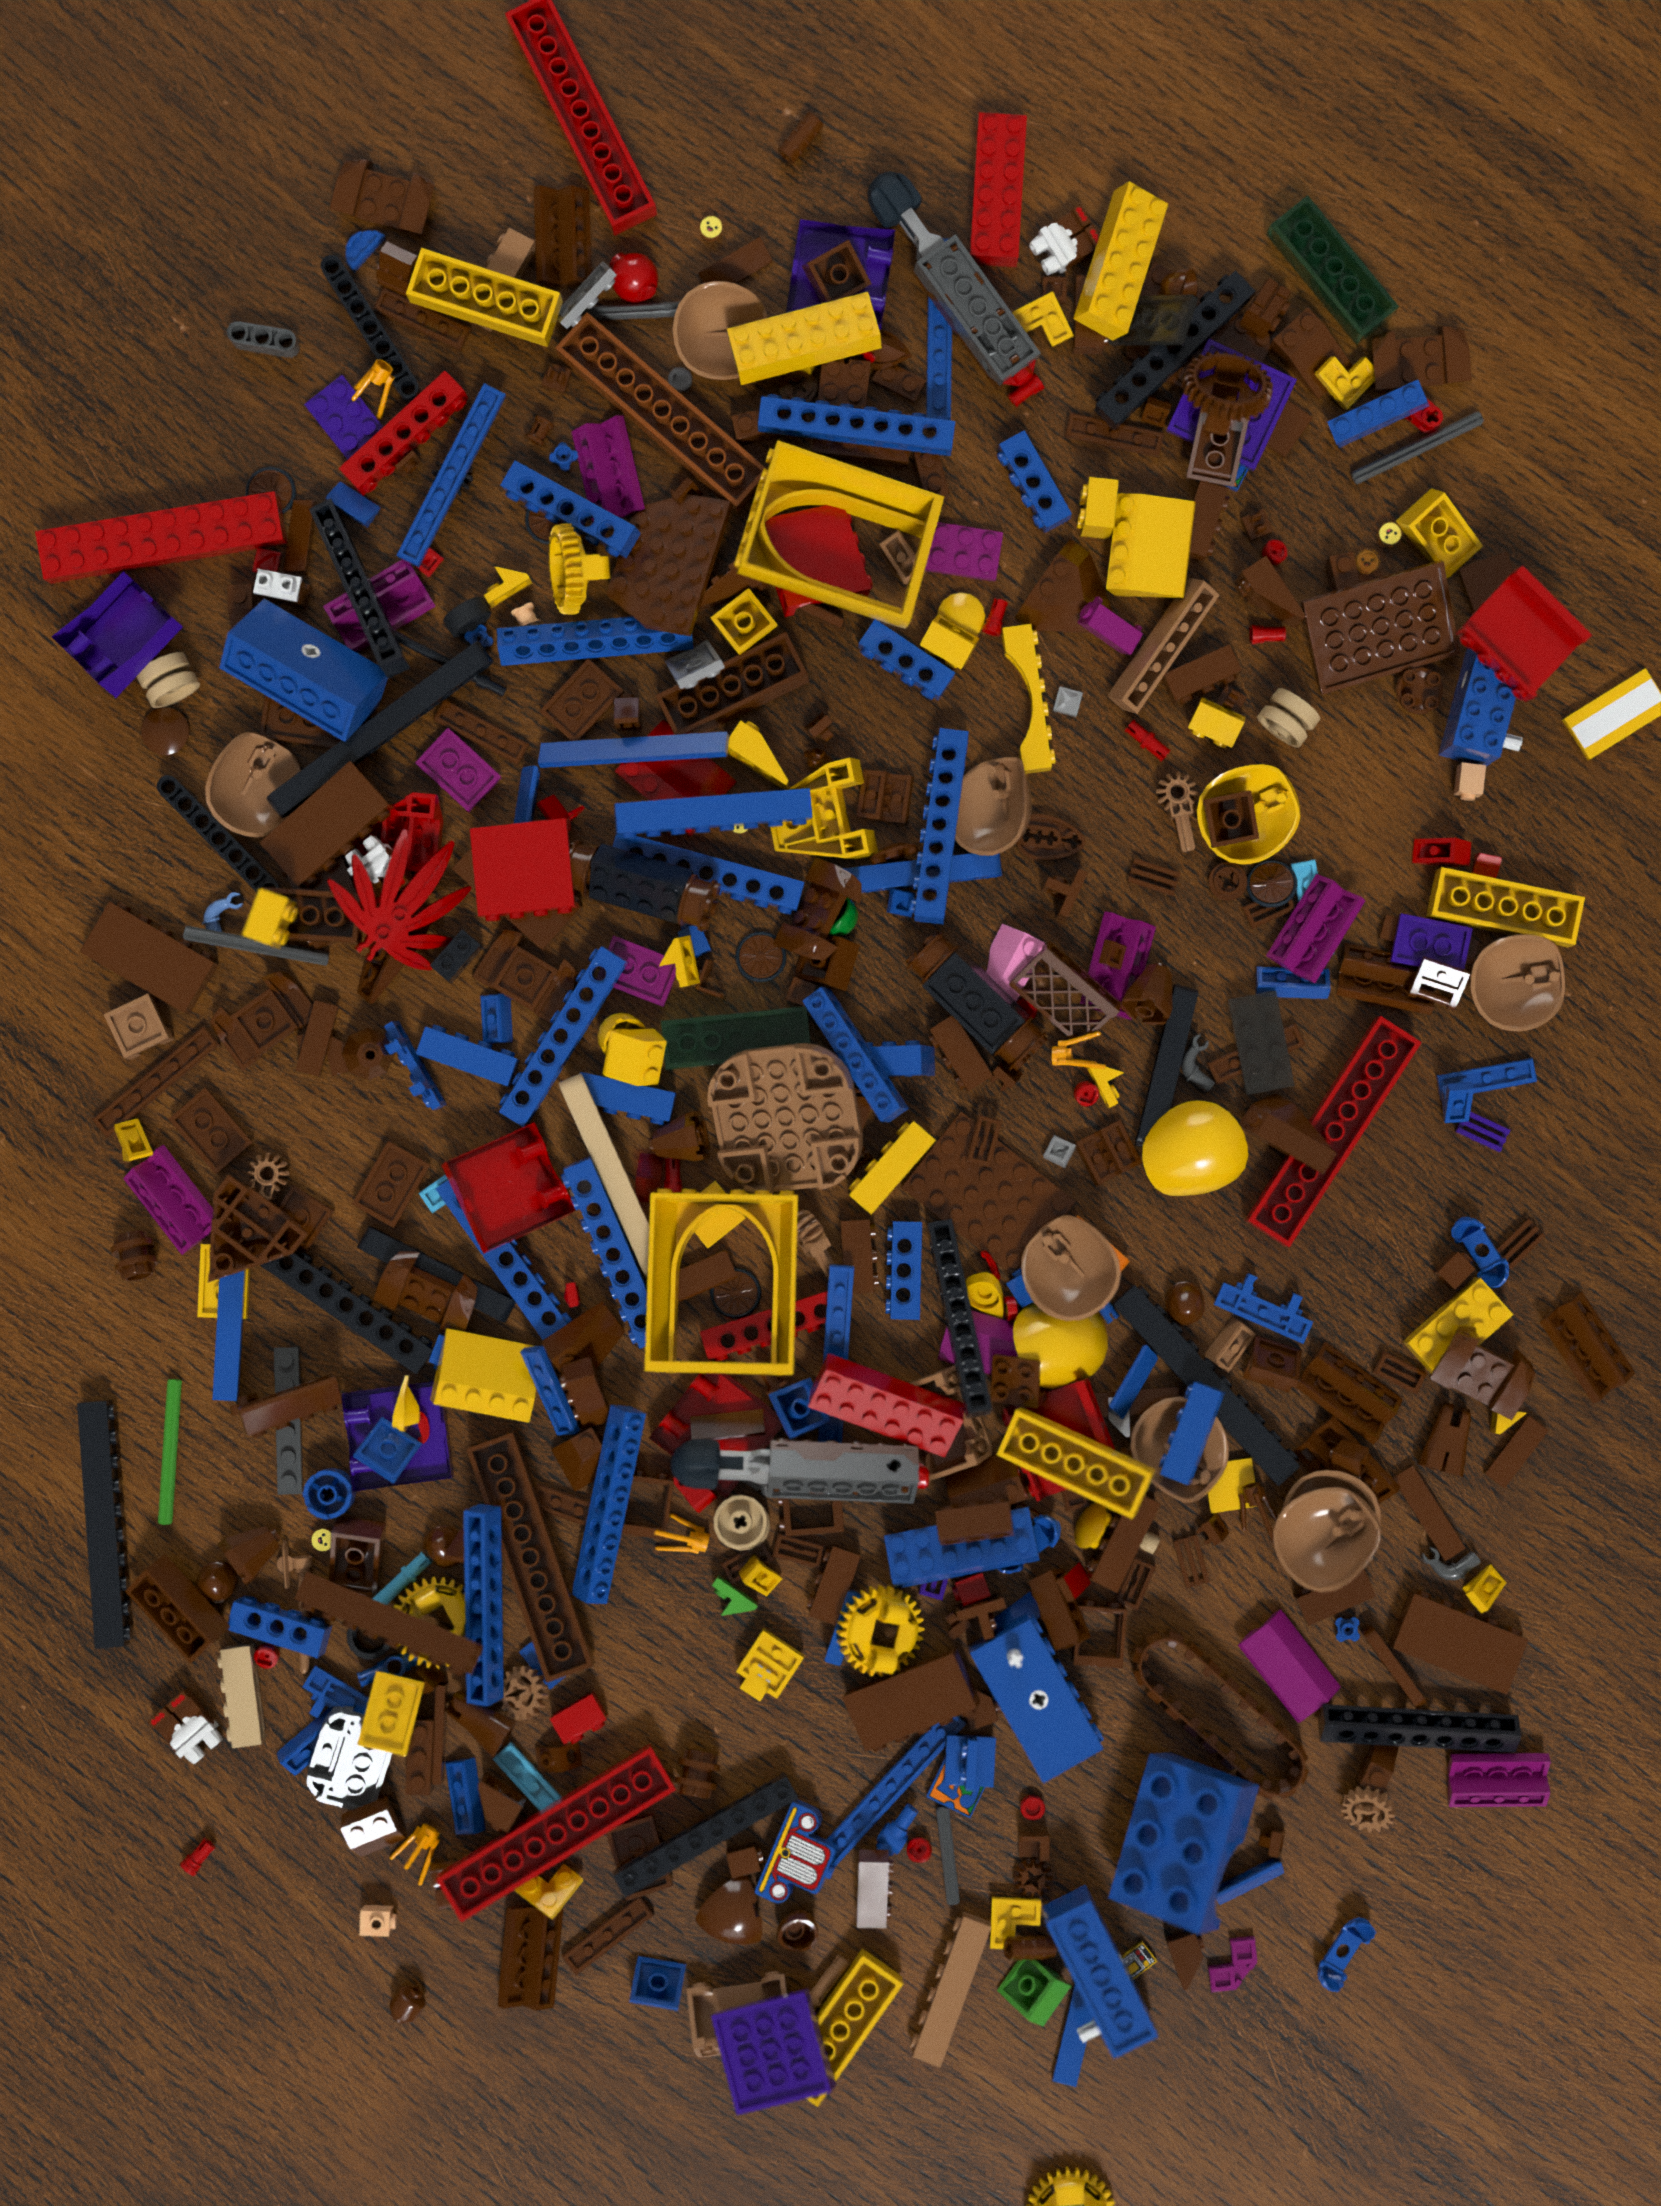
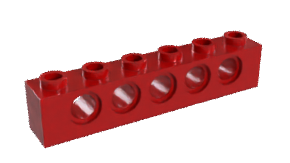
M444 371L340 466L339 470L362 496L372 492L383 477H387L394 472L396 464L419 444H424L428 441L434 430L444 426L455 411H460L466 405V401L469 398L464 389ZM446 399L442 406H436L437 401ZM428 415L425 422H418L421 416ZM404 432H411L409 437L401 439V435ZM393 448L390 454L383 455L385 449ZM375 464L373 470L365 471L368 465Z
M828 1291L795 1301V1312H802L805 1316V1321L801 1325L794 1324V1337L798 1336V1331L807 1329L808 1333L822 1329L820 1324L826 1323V1316L823 1318L817 1317L814 1313V1308L818 1304L827 1306ZM773 1308L700 1331L708 1360L714 1359V1362L728 1359V1354L737 1351L738 1355L752 1351L751 1346L760 1344L761 1348L772 1345V1332L768 1329V1322L772 1319ZM749 1326H754L758 1330V1337L754 1340L747 1339L744 1334L745 1329ZM729 1333L734 1336L735 1344L732 1347H725L722 1344L721 1338L724 1334Z

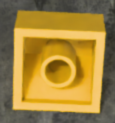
M749 588L710 617L718 631L739 655L778 626Z
M655 1029L610 1030L602 1074L635 1086L658 1085L667 1041Z

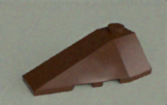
M415 911L411 917L415 916L418 912ZM431 923L408 932V935L427 934ZM406 947V949H410L415 952L417 950V948ZM380 948L375 952L374 958L363 965L357 993L368 1003L373 1004L405 964L393 958L383 948Z
M1276 1093L1251 1104L1239 1123L1251 1136L1323 1175L1337 1155L1296 1104Z

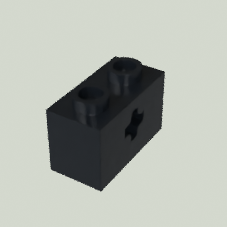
M461 929L430 966L452 984L484 947Z

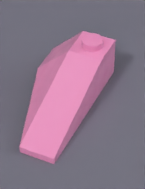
M1002 924L990 947L986 973L1017 1001L1020 994L1009 986V982L1042 950L1045 943L1025 932ZM1022 978L1018 984L1024 988L1029 978Z

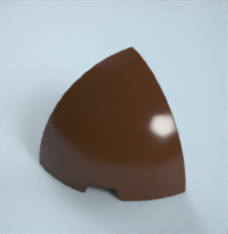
M746 1875L733 1878L718 1888L704 1902L696 1915V1923L706 1933L718 1940L738 1945L761 1942L762 1919L755 1911L754 1902L757 1901V1898Z

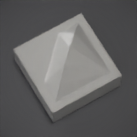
M1059 687L1053 711L1076 717L1083 693Z
M1054 1135L1043 1158L1066 1168L1076 1145Z

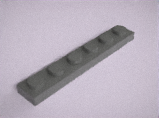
M300 1347L274 1348L275 1393L301 1384ZM299 1418L290 1421V1426L276 1430L278 1495L303 1494L302 1422H300Z

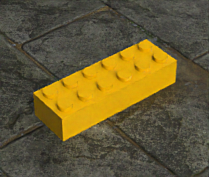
M1130 181L1114 190L1075 311L1074 320L1112 341L1128 333L1168 203Z
M424 248L420 250L406 291L410 303L545 347L549 345L563 303L559 292Z
M868 292L727 328L729 344L741 385L881 349V334Z
M1441 867L1435 871L1426 918L1511 936L1535 935L1549 939L1555 945L1571 947L1576 945L1585 897Z
M1023 1407L1015 1411L997 1453L998 1456L1131 1519L1137 1514L1156 1471L1152 1467Z
M863 1948L816 2014L820 2034L835 2081L903 1985V1977ZM826 2094L805 2099L818 2107Z

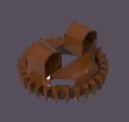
M1216 350L1214 355L1210 352H1207L1205 356L1200 354L1197 359H1192L1191 363L1188 364L1182 379L1183 394L1188 395L1187 401H1194L1193 407H1201L1200 413L1205 412L1207 414L1203 431L1225 436L1226 432H1229L1232 420L1241 422L1242 417L1249 421L1251 416L1257 418L1259 413L1263 414L1265 408L1268 409L1273 393L1271 377L1267 376L1266 370H1261V364L1255 365L1254 359L1247 360L1245 355L1242 357L1236 356V352L1233 355L1228 354L1227 351L1220 354ZM1214 368L1213 375L1198 378L1200 370L1204 372ZM1246 374H1248L1247 377H1249L1254 384L1258 383L1257 391H1253L1249 387V385L1244 382Z

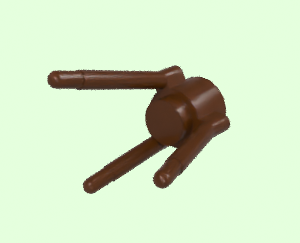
M1259 1482L1244 1485L1241 1488L1242 1493L1238 1494L1242 1530H1246V1503L1249 1504V1507L1258 1506L1269 1537L1274 1542L1273 1530L1262 1503H1265L1275 1523L1278 1516L1267 1498L1263 1486Z

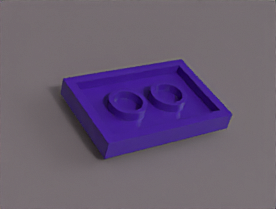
M341 375L304 405L348 460L383 426L360 397L352 401L351 398L355 391L343 375Z
M1401 913L1398 918L1390 962L1419 967L1423 956L1464 969L1473 928Z

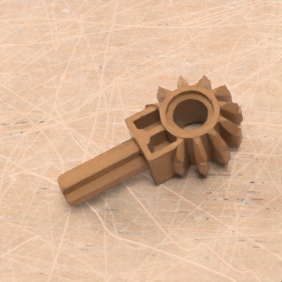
M1176 772L1174 779L1171 774H1167V782L1164 780L1159 781L1158 784L1164 789L1156 790V794L1163 795L1157 802L1159 804L1164 801L1167 802L1164 810L1168 811L1169 820L1175 819L1181 851L1189 852L1195 850L1189 816L1194 813L1192 805H1194L1195 801L1190 797L1197 796L1198 792L1190 790L1196 785L1195 782L1186 783L1189 775H1185L1181 780L1180 772ZM1179 787L1183 793L1182 798L1176 799L1172 797L1171 788Z
M266 1153L265 1159L258 1155L256 1159L259 1164L256 1162H250L249 1164L255 1169L254 1171L247 1172L248 1176L255 1177L249 1183L252 1185V1188L268 1200H275L277 1192L281 1191L279 1183L282 1185H287L288 1183L287 1180L282 1178V1176L290 1175V1171L282 1170L288 1164L287 1162L278 1164L281 1159L280 1155H276L273 1160L271 1153ZM268 1166L274 1171V1176L271 1180L265 1179L263 1175L264 1169Z
M803 1209L797 1212V1243L802 1248L806 1257L816 1259L829 1280V1265L835 1264L826 1250L831 1246V1243L815 1216L810 1211Z

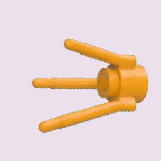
M377 359L370 370L354 386L353 389L356 392L351 398L352 401H355L370 382L379 386L385 383L377 414L378 421L382 418L390 386L395 379L391 375L393 368L381 359Z
M1097 1031L1069 1040L1058 1041V1046H1052V1065L1106 1069V1065L1097 1064L1096 1061L1073 1059L1072 1048H1067L1068 1045L1100 1036L1101 1032Z
M674 1513L670 1514L671 1518L693 1529L695 1532L690 1531L689 1537L659 1530L654 1532L658 1536L687 1542V1546H656L655 1549L657 1551L692 1552L698 1554L699 1551L706 1552L710 1533L704 1532V1527L697 1526Z
M423 1823L422 1827L417 1826L414 1832L389 1856V1859L393 1860L417 1838L415 1840L417 1847L404 1866L405 1869H409L421 1849L427 1850L430 1846L418 1881V1885L421 1886L426 1877L436 1846L440 1842V1839H438L440 1833L426 1823Z

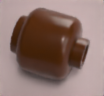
M406 1985L398 1989L389 2004L390 2013L394 2020L405 2024L412 2023L418 2018L426 2006L424 1993L419 1987Z

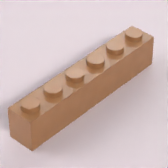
M1188 578L1185 585L1184 598H1174L1107 697L1122 710L1138 714L1213 606L1219 594L1204 580Z
M962 1911L960 1918H955L952 1931L955 1932L952 1941L948 1940L943 1952L946 1955L943 1964L939 1963L935 1974V1978L938 1979L935 1988L930 1987L926 1999L929 2005L926 2011L922 2010L918 2020V2024L921 2027L918 2034H913L909 2048H912L913 2058L941 2067L990 1933V1921Z

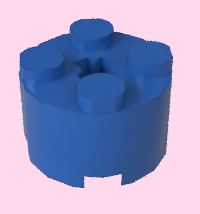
M327 1468L309 1478L304 1486L303 1497L308 1511L315 1517L326 1520L336 1518L348 1511L355 1501L356 1492H353L352 1480L349 1474L341 1469ZM331 1488L333 1490V1494L335 1495L329 1499L327 1498L328 1493L325 1492V1489L328 1490Z

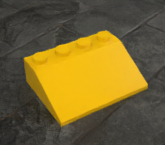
M1118 493L1106 589L1114 596L1184 598L1196 502L1146 494Z
M446 1328L430 1396L431 1402L435 1405L529 1423L536 1387L520 1351L525 1347H534V1345Z

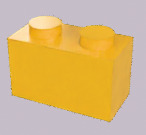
M938 614L930 624L920 646L924 647L928 654L944 659L945 663L950 667L962 669L977 645L979 638Z
M1201 697L1188 728L1191 729L1192 734L1204 738L1207 736L1213 739V743L1217 746L1232 748L1246 717Z

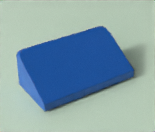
M339 482L325 498L326 500L331 498L337 509L367 528L381 509L378 505L342 482Z
M503 994L480 996L483 1042L488 1044L513 1042L511 999Z
M1028 1592L994 1618L997 1629L1025 1613L1029 1617L1035 1616L1036 1620L1040 1618L1039 1607L1031 1592Z

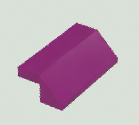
M616 415L601 424L586 423L571 431L575 450L578 453V463L587 500L621 519L644 510V502L624 417Z
M400 560L370 578L394 630L436 607L411 564L404 560ZM347 593L323 606L348 648L358 653L370 645Z
M1316 874L1266 956L1295 975L1316 983L1365 903V900L1359 895L1342 889L1334 880Z
M1105 911L1088 974L1122 1002L1127 990L1145 970L1156 927L1143 921L1127 919L1115 913ZM1104 940H1112L1127 946L1121 970L1098 963ZM1083 994L1080 1004H1086V997ZM1121 1008L1120 1012L1116 1015L1124 1019H1132ZM1092 1009L1098 1012H1102L1100 1009Z
M164 1145L157 1148L147 1160L133 1167L123 1178L181 1255L211 1234L213 1208Z
M972 1311L984 1372L992 1375V1357L994 1354L1018 1357L1013 1338L1014 1322ZM946 1326L937 1360L955 1364Z
M1281 1609L1274 1612L1261 1627L1250 1631L1238 1644L1239 1648L1297 1723L1314 1713L1323 1704H1326L1341 1688Z
M1549 1753L1451 1754L1447 1768L1448 1806H1547L1550 1796L1547 1779L1551 1762Z

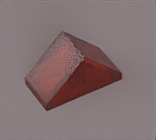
M640 1153L635 1184V1193L639 1202L650 1203L651 1193H657V1189H661L664 1157L656 1156V1154Z

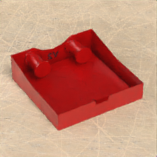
M535 1122L450 1159L441 1165L483 1254L565 1218L576 1211L565 1185L558 1178L552 1167L546 1145Z
M699 1373L649 1439L672 1456L676 1448L684 1442L692 1440L690 1417L763 1409L765 1435L716 1440L719 1443L720 1450L752 1452L765 1449L783 1425L773 1408L730 1374ZM718 1479V1486L715 1490L727 1498L740 1480Z

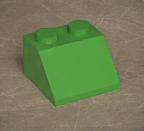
M1022 1959L1016 1962L997 1991L1028 2021L1044 2026L1071 1985L1041 1960L1033 1959L1030 1961L1029 1959Z

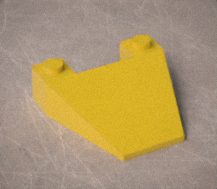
M849 757L827 763L788 789L810 788L813 817L810 820H806L807 824L792 825V821L782 822L783 826L770 827L775 851L856 860L872 856L878 851L874 830L862 829L851 832L842 789L864 783L859 759Z

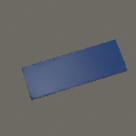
M538 766L522 768L514 824L533 822L541 772Z
M1256 967V996L1313 999H1327L1331 990L1329 969H1324L1316 983H1313L1295 975L1284 967Z
M1143 1345L1108 1406V1412L1120 1419L1125 1418L1158 1360L1157 1355L1149 1346Z
M856 1590L848 1591L841 1612H848L849 1609L846 1603L853 1605L855 1602L852 1596L860 1599L861 1594ZM840 1613L838 1621H844L845 1617ZM838 1623L836 1624L824 1661L840 1666L844 1655L840 1652L843 1646H840L837 1640L842 1638V1636H839L836 1631L841 1630L843 1627Z
M333 1706L325 1710L277 1752L279 1763L294 1776L310 1764L323 1720L334 1708Z
M470 1757L446 1761L445 1766L456 1835H471L484 1831L486 1827L478 1789L479 1780L475 1758Z
M1273 1857L1219 1884L1216 1897L1218 1904L1222 1905L1282 1875L1284 1869L1278 1858Z

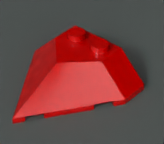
M412 792L405 796L403 800L392 804L394 808L390 810L391 815L380 823L378 821L371 827L373 831L364 839L360 837L354 843L355 847L365 856L369 852L363 845V842L370 836H376L383 844H389L393 849L401 830L406 829L408 831L406 868L414 877L421 867L441 849L444 820L438 795Z

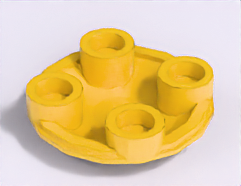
M952 594L943 600L938 609L940 616L974 636L980 633L984 625V608L980 601L970 594Z
M1099 1503L1091 1504L1078 1518L1074 1539L1080 1548L1091 1547L1096 1549L1100 1546L1101 1536L1105 1528L1112 1521V1514L1107 1512L1104 1505Z

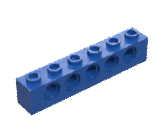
M516 460L500 484L506 491L505 496L512 501L518 502V500L525 502L526 508L534 513H538V511L545 513L544 517L554 524L558 522L571 524V527H574V532L586 536L585 540L596 547L598 544L606 547L605 551L616 558L618 555L627 558L641 535L636 526ZM529 486H534L530 493H525ZM554 497L550 504H545L547 498ZM574 507L570 515H565L568 508ZM594 518L593 523L590 526L586 527V521L588 519ZM614 529L613 535L605 538L606 532Z
M820 987L805 998L802 1002L838 1057L847 1067L851 1077L881 1122H891L908 1110V1106L832 990Z

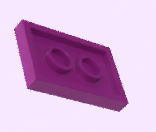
M937 522L925 570L995 582L1003 532Z
M449 728L415 762L469 813L502 779L493 768Z
M613 935L608 949L629 962L613 988L664 1007L676 978L675 964L659 966L665 955ZM603 967L600 968L596 978L599 981L606 977V970Z

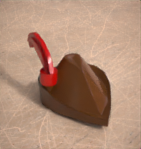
M879 330L881 334V349L861 354L863 361H871V368L874 370L886 369L913 356L902 341L886 330Z

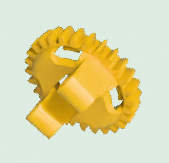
M571 524L555 525L550 532V543L548 544L551 589L553 590V597L559 612L564 615H574L579 613V610H581L580 605L586 600L588 580L610 578L609 557H600V554L586 555L581 537L574 532V527H571Z
M432 1577L431 1584H428L425 1578H423L421 1587L415 1582L413 1583L414 1591L405 1588V1592L408 1595L406 1598L398 1596L402 1602L401 1606L393 1605L395 1609L406 1613L408 1609L406 1606L409 1604L410 1611L408 1614L416 1618H421L443 1605L454 1626L450 1632L463 1637L465 1631V1592L461 1593L462 1584L454 1588L455 1580H451L446 1585L445 1577L441 1578L440 1583H437L435 1577ZM435 1589H438L439 1591H444V1592H447V1593H450V1594L453 1593L454 1596H449V1595H447V1594L438 1593ZM404 1647V1648L402 1649V1651H401V1654H402V1655L406 1653V1652H405L406 1647ZM420 1654L417 1659V1665L420 1666L423 1660H427L428 1656ZM409 1655L408 1660H413L415 1656ZM426 1661V1667L429 1668L431 1663Z
M878 1585L877 1591L873 1587H869V1594L860 1590V1599L852 1596L855 1603L853 1605L846 1603L849 1609L848 1612H840L845 1619L844 1621H837L843 1628L836 1631V1633L842 1636V1638L837 1640V1643L843 1646L840 1652L846 1655L844 1657L848 1663L851 1662L853 1668H858L863 1674L867 1671L870 1676H873L876 1671L877 1675L881 1677L883 1673L891 1675L895 1670L900 1671L899 1664L901 1662L908 1665L906 1659L908 1656L915 1658L911 1651L913 1649H920L916 1641H921L923 1638L918 1635V1632L924 1631L925 1628L918 1625L924 1621V1618L916 1616L921 1612V1609L914 1607L916 1601L910 1599V1595L907 1593L902 1594V1590H894L891 1586H887L885 1590V1587ZM872 1598L877 1601V1604L864 1614L856 1611L858 1608L862 1610L871 1604L870 1599ZM876 1619L881 1622L898 1625L893 1648L870 1644ZM855 1643L858 1645V1648L863 1654L864 1658L858 1656L859 1653L854 1647Z
M1066 2167L1065 2174H1061L1057 2168L1055 2177L1048 2172L1047 2182L1040 2178L1041 2188L1033 2186V2191L1036 2195L1029 2194L1028 2196L1029 2201L1033 2204H1026V2206L1082 2204L1084 2206H1113L1115 2202L1113 2198H1108L1111 2195L1110 2190H1103L1105 2187L1103 2181L1096 2184L1098 2178L1095 2174L1089 2179L1088 2170H1085L1083 2175H1080L1079 2168L1076 2167L1074 2174H1071L1069 2167ZM1085 2183H1087L1088 2189H1090L1095 2195H1099L1100 2200L1094 2199V2197L1085 2190ZM1053 2184L1054 2193L1048 2198L1046 2203L1040 2204V2198H1045L1051 2191L1050 2185Z

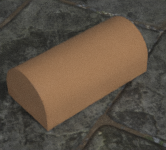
M897 530L879 543L903 583L908 584L916 554L902 532Z

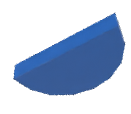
M367 230L364 232L358 231L349 239L346 244L345 256L348 266L354 273L385 240V235L377 230Z

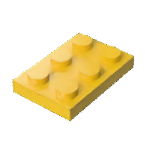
M201 1244L197 1317L217 1318L219 1279L208 1283L210 1244ZM250 1269L246 1270L243 1319H248Z
M376 1671L357 1745L406 1756L425 1683Z

